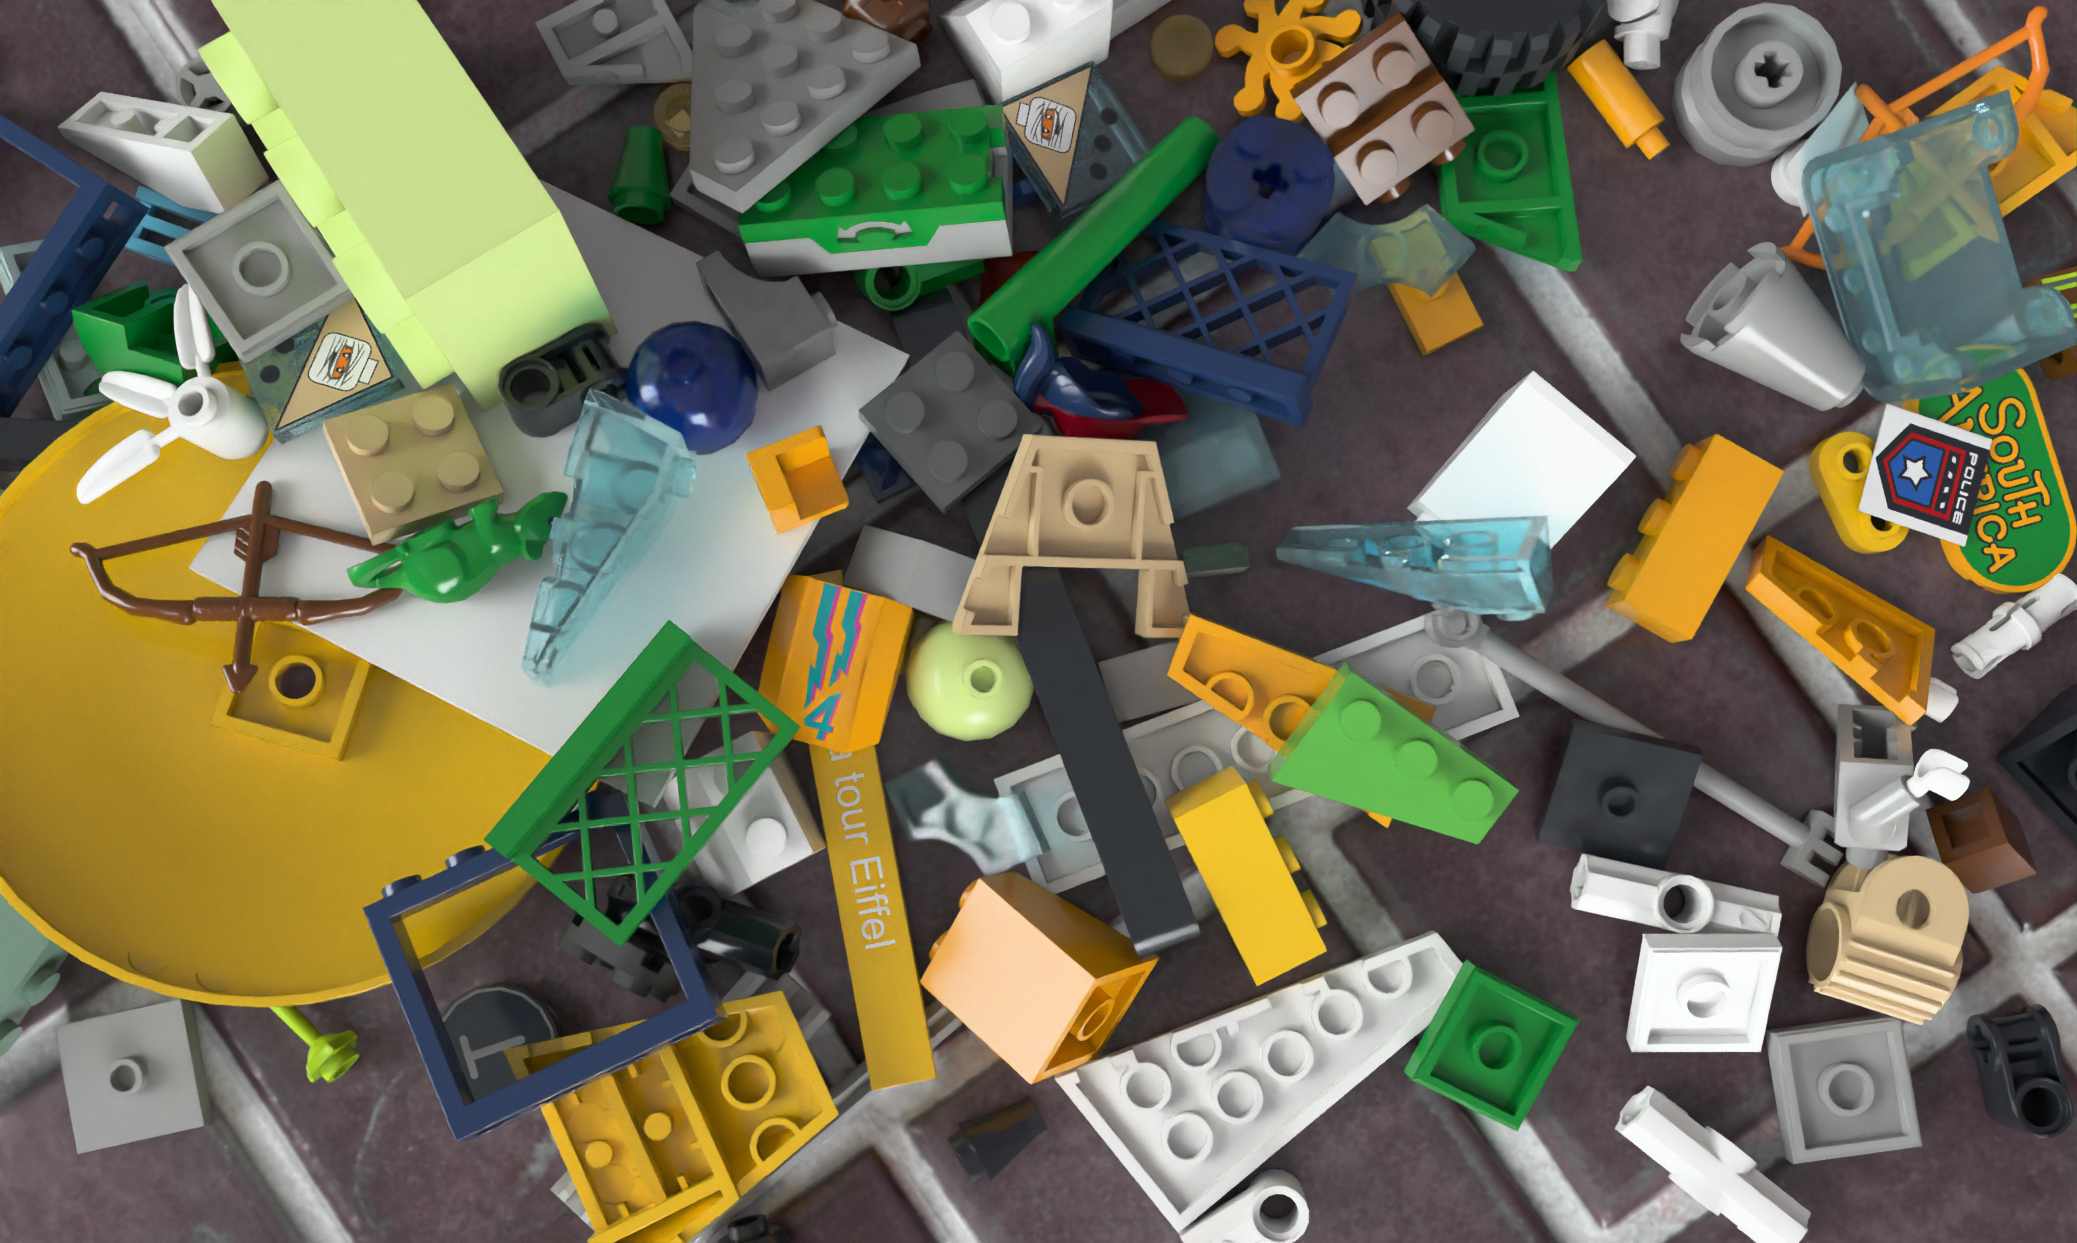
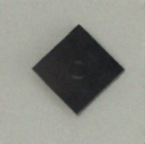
M1570 718L1535 829L1537 842L1664 870L1703 758L1700 748L1694 745Z

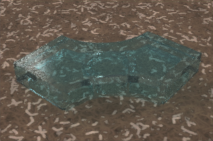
M1426 204L1407 218L1384 225L1357 223L1337 212L1296 257L1358 274L1359 286L1356 293L1374 285L1396 283L1414 287L1432 297L1473 255L1476 248L1473 242ZM1320 285L1334 298L1336 289Z
M945 756L884 784L909 843L930 838L953 843L974 858L985 876L996 875L1051 850L1025 790L1010 795H993L979 791L965 783L953 771Z

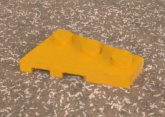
M1767 535L1753 550L1745 589L1903 722L1911 726L1927 712L1935 629Z

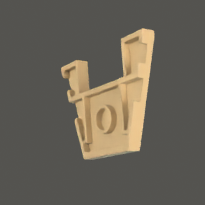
M1023 434L955 614L952 631L960 635L1018 636L1023 566L1139 569L1135 634L1154 638H1180L1190 614L1184 585L1188 584L1184 562L1177 559L1170 524L1174 523L1156 442Z

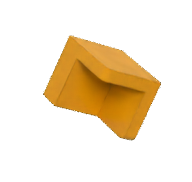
M815 426L745 454L777 535L844 509L849 505L848 495L831 458L827 439L821 426Z

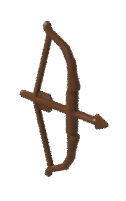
M265 480L257 483L255 487L251 514L98 549L87 542H76L70 546V553L74 557L85 560L88 571L101 598L130 615L156 618L185 626L193 625L197 621H236L237 629L232 664L222 667L229 688L236 695L245 691L258 671L257 665L250 664L255 622H291L299 620L302 625L307 626L338 618L366 615L396 600L404 590L400 588H380L361 598L342 600H301L299 597L293 596L260 597L259 590L263 563L277 555L280 530L377 554L384 553L397 546L386 542L373 546L370 538L271 515L270 508L273 489L271 483ZM235 530L237 531L234 554L245 561L241 596H205L195 598V600H158L135 597L115 586L103 565L104 560Z

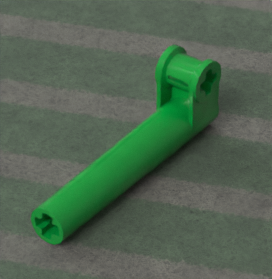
M1196 116L1185 118L968 318V326L973 336L975 350L990 366L995 365L1011 377L1014 385L1017 370L1032 340V324L1042 325L1047 330L1053 342L1056 359L1059 358L1053 318L1221 154V142L1211 126Z

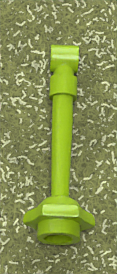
M295 1005L269 1007L310 1046L306 1070L307 1077L312 1083L321 1077L328 1083L335 1081L358 1059L359 1054L354 1050L357 1045V1035L353 1031L346 1030L343 1033L323 1035Z

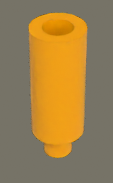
M1606 39L1593 45L1569 65L1567 70L1626 148L1636 143L1647 159L1651 160L1671 145L1658 128L1665 118Z

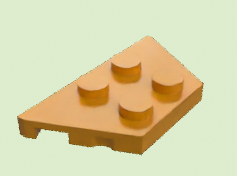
M1997 65L1920 120L1925 125L1922 142L1944 165L1948 164L1969 142L1975 138L1979 139L2010 110L2023 95L2028 82L2027 78ZM2051 89L2043 90L2036 108L2020 125L2007 147L2001 153H1992L1981 167L1977 168L1974 173L1964 180L1963 186L1990 214L1995 210H2000L2003 218L2077 166V108L2071 106L2072 99ZM1883 147V159L1890 165L1893 175L1889 197L1894 218L1902 210L1903 204L1931 179V176L1909 153L1892 155L1890 151ZM1950 196L1939 203L1924 219L1917 222L1916 232L1897 242L1901 273L1907 283L1915 280L1976 237L1973 231L1977 224Z

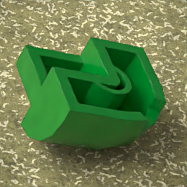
M140 280L119 287L72 309L73 321L81 344L101 373L105 375L109 371L132 372L174 384L177 388L186 381L198 377L196 369L188 370L181 365L174 333V304L177 291L180 288L149 291L148 284ZM207 312L215 348V357L209 363L212 375L220 363L242 360Z

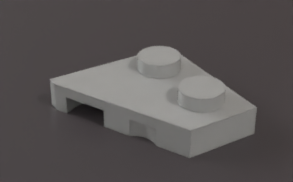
M578 0L535 23L569 85L692 82V50L665 0Z

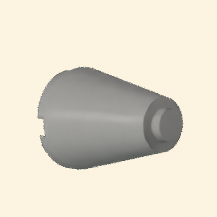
M1772 242L1759 243L1748 249L1747 252L1755 258L1741 269L1732 262L1729 263L1713 278L1691 307L1685 320L1694 328L1691 335L1681 333L1680 341L1683 346L1698 356L1819 411H1826L1833 407L1842 408L1848 405L1859 395L1864 387L1865 361L1787 255Z

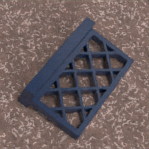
M1154 219L1139 235L1158 240L1162 252L1128 266L1124 258L1125 248L1088 284L1078 307H1067L1059 323L1058 329L1071 356L1304 427L1313 407L1311 399L1312 390L1359 286L1358 274ZM1168 243L1174 244L1175 246L1169 248ZM1198 252L1215 256L1220 268L1187 283L1185 282L1176 262ZM1225 259L1232 260L1233 262L1227 264ZM1120 264L1122 270L1116 272L1117 267ZM1170 266L1178 287L1144 302L1135 281ZM1256 268L1273 272L1278 285L1244 300L1234 278ZM1284 275L1289 276V277H1293V278H1291V279H1289V280H1286V278H1285ZM1227 282L1237 303L1202 319L1193 297ZM1129 284L1138 305L1114 316L1097 311L1104 295ZM1316 284L1337 290L1329 306L1305 317L1294 294ZM1286 298L1296 321L1262 336L1252 313ZM1186 301L1195 320L1194 323L1172 333L1156 328L1151 317L1152 315ZM1244 317L1254 340L1231 350L1215 346L1209 333ZM1145 320L1147 326L1137 322ZM1320 327L1318 334L1315 338L1312 333V330ZM1304 335L1310 347V352L1302 370L1299 371L1275 364L1269 349ZM1202 336L1204 342L1197 341L1194 339ZM1261 353L1264 360L1255 358L1254 356Z

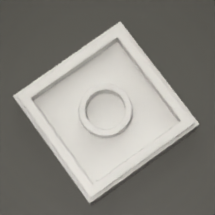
M1775 933L1643 934L1626 1039L1631 1052H1761L1783 948Z

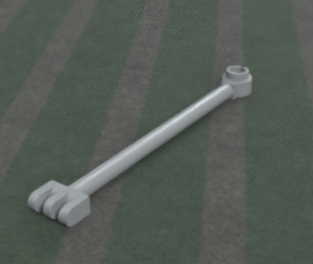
M1458 596L1445 597L1431 604L1434 609H1440L1444 613L1459 610L1464 614L1466 627L1459 634L1451 631L1447 616L1434 613L1425 614L1424 625L1426 633L1439 646L1449 648L1464 646L1469 650L1476 651L1591 723L1665 739L1491 631L1490 627L1482 623L1479 609L1467 598ZM1701 761L1693 786L1790 845L1780 864L1808 882L1824 888L1830 876L1822 869L1812 865L1810 861L1813 856H1816L1828 864L1837 866L1843 856L1840 851L1823 841L1826 834L1834 839V818L1824 811L1811 809L1804 822L1801 823Z

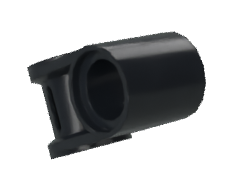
M591 323L574 328L559 340L523 358L516 359L505 367L500 375L498 388L514 424L522 433L538 438L555 435L561 429L596 411L605 410L618 404L632 393L636 386V379L628 368L619 365L608 346L610 335L602 324ZM591 364H594L598 371H595ZM536 391L549 392L546 398L539 403L532 405L522 404L525 397L530 393Z
M2033 1004L2024 1006L2021 1013L1991 1018L1989 1015L1982 1013L1970 1016L1967 1021V1038L1971 1053L1976 1061L1984 1096V1105L1988 1115L1999 1125L2036 1137L2052 1138L2062 1134L2070 1126L2074 1115V1107L2060 1054V1035L2051 1014L2044 1006ZM2031 1089L2034 1095V1107L2032 1112L2027 1117H2024L2021 1102L2024 1095Z

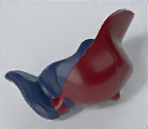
M1032 324V340L1017 370L1014 393L1032 413L1050 418L1051 423L1060 436L1137 440L1142 431L1149 425L1187 420V408L1181 397L1171 387L1146 379L1124 380L1115 371H1095L1073 357H1060L1056 359L1050 334L1042 325Z

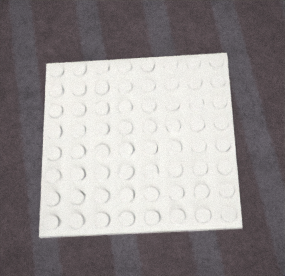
M539 179L560 210L618 330L617 334L610 337L608 346L619 365L628 368L636 379L635 388L632 393L618 404L605 410L596 411L561 429L555 435L545 438L531 437L522 433L514 424L504 402L484 413L456 372L446 376L425 390L454 383L504 491L503 504L499 505L497 513L508 514L517 512L527 502L541 493L558 491L567 494L568 500L560 524L544 545L542 557L538 561L531 562L524 556H521L513 563L502 567L479 592L464 601L448 604L435 603L404 589L396 600L366 615L338 618L307 626L302 625L299 620L291 622L554 756L668 620L687 633L694 642L729 670L734 671L820 520L818 518L777 535L745 454L815 426H821L827 439L831 458L842 481L870 432L859 419L858 410L903 375L909 364L908 359L910 355L837 321L838 326L831 330L836 354L769 392L704 291L696 266V262L704 257ZM364 310L365 317L394 378L282 428L220 521L251 514L255 487L257 483L265 480L271 483L273 489L270 508L271 515L369 538L324 435L322 420L421 392L424 389L410 372L385 333L381 334ZM591 364L593 369L595 371H598L596 366L594 364ZM536 391L530 393L525 397L522 404L532 405L539 403L546 398L549 392ZM468 515L455 519L454 522L459 526L471 521L472 518ZM237 530L209 536L189 568L195 573L241 596L245 561L234 554ZM280 530L277 555L263 563L259 596L299 597L301 600L361 598L380 588H359L353 586L346 569L379 554ZM415 533L387 541L386 543L399 545L402 543V540ZM398 561L391 566H395L401 563V561ZM695 663L677 684L680 711L712 708L719 697L718 679L698 663ZM669 695L653 714L671 712ZM706 718L681 721L684 756ZM672 722L646 724L641 727L633 737L635 765L675 761ZM624 749L608 768L625 766ZM676 770L636 774L638 800L655 809ZM626 776L598 779L628 795Z

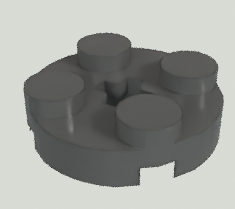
M575 910L562 929L564 935L558 943V947L587 964L592 965L593 962H596L612 971L617 968L611 979L643 998L650 995L666 1003L670 995L676 996L682 987L669 956L634 934L631 935L623 947H619Z

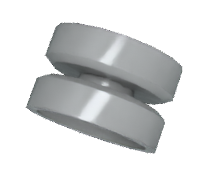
M1764 2L1738 9L1718 24L1705 38L1704 42L1688 56L1675 78L1672 109L1678 130L1697 153L1719 165L1747 168L1772 161L1825 119L1837 99L1840 90L1842 65L1835 41L1817 19L1794 6Z

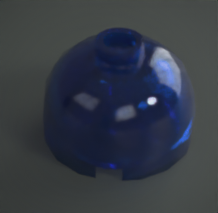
M699 320L672 322L651 332L634 350L626 370L627 402L642 433L661 449L675 453L674 449L681 451H695L697 455L713 454L735 443L752 425L756 414L755 405L758 399L759 380L755 367L742 344L722 327Z

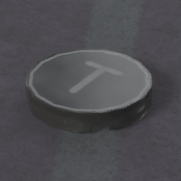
M509 981L481 984L455 998L441 1015L475 1101L517 1082L503 1051L504 1049L563 1037L562 1024L551 1004L538 993L534 994L529 989L520 987L522 986L520 984Z

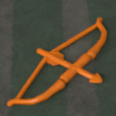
M2036 6L2029 12L2024 27L1888 105L1870 86L1866 84L1859 85L1855 89V96L1874 116V119L1791 244L1779 247L1790 261L1830 272L1867 263L1888 247L1916 232L1917 222L1924 219L1926 215L1931 213L1948 196L1977 224L1973 231L1975 236L1996 243L2003 242L2007 234L2001 211L1995 210L1990 214L1962 183L1977 168L1981 167L1992 153H2001L2007 147L2020 125L2036 108L2050 72L2041 24L2047 17V8L2045 6ZM2028 40L2033 69L2023 95L1979 139L1975 138L1969 142L1948 164L1944 165L1922 142L1925 125L1908 107ZM1875 138L1892 155L1909 153L1931 176V179L1903 204L1902 210L1859 247L1831 256L1803 249Z

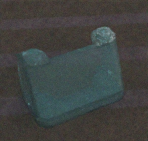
M2009 89L1817 156L1810 160L1803 170L1801 183L1804 199L1846 337L1866 363L1863 375L1865 379L1864 389L1870 396L1880 402L1892 403L1960 394L2077 344V326L2072 308L2067 299L2058 290L2048 285H2034L2022 288L1987 165L1999 162L2010 156L2018 143V120Z

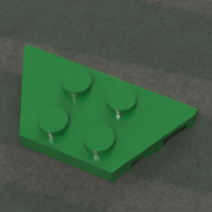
M1550 70L1545 81L1531 88H1522L1520 82H1516L1511 94L1490 96L1488 88H1477L1474 96L1455 94V87L1450 89L1476 130L1464 137L1466 146L1456 158L1445 164L1435 165L1443 226L1566 272L1576 271L1583 259L1555 71Z

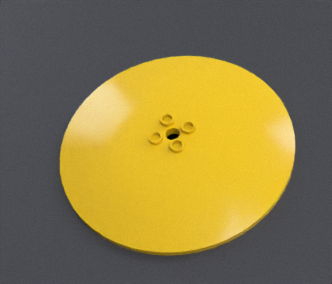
M307 357L257 358L247 364L243 361L220 363L215 373L212 374L213 378L255 401L263 410L269 427L268 437L264 446L250 457L233 460L223 459L182 437H178L160 448V455L153 463L91 503L81 504L77 497V485L86 472L110 449L138 430L147 429L156 436L171 427L168 416L157 418L115 401L94 412L57 438L21 471L0 496V893L40 933L82 962L121 981L166 996L214 1005L247 1007L305 1005L354 996L391 984V978L363 908L383 899L381 890L397 880L412 875H421L422 880L446 870L445 860L462 850L478 845H484L486 851L492 849L493 847L483 839L553 757L288 621L255 622L250 664L257 665L258 671L243 693L233 694L222 667L232 664L237 629L236 621H197L193 625L185 626L156 618L130 615L101 598L88 571L85 560L74 557L70 553V546L76 542H87L98 549L220 521L280 430L275 431L274 429ZM268 365H274L280 370V377L274 383H265L260 378L261 370ZM209 537L103 561L104 568L113 584L135 597L158 600H195V598L205 596H240L189 568ZM296 666L312 668L316 677L312 691L299 699L285 697L281 690V681L285 673ZM597 780L588 792L596 790L600 780ZM569 843L536 859L550 870ZM517 866L403 919L422 970L442 961L480 937L514 909L538 884V881L520 866Z

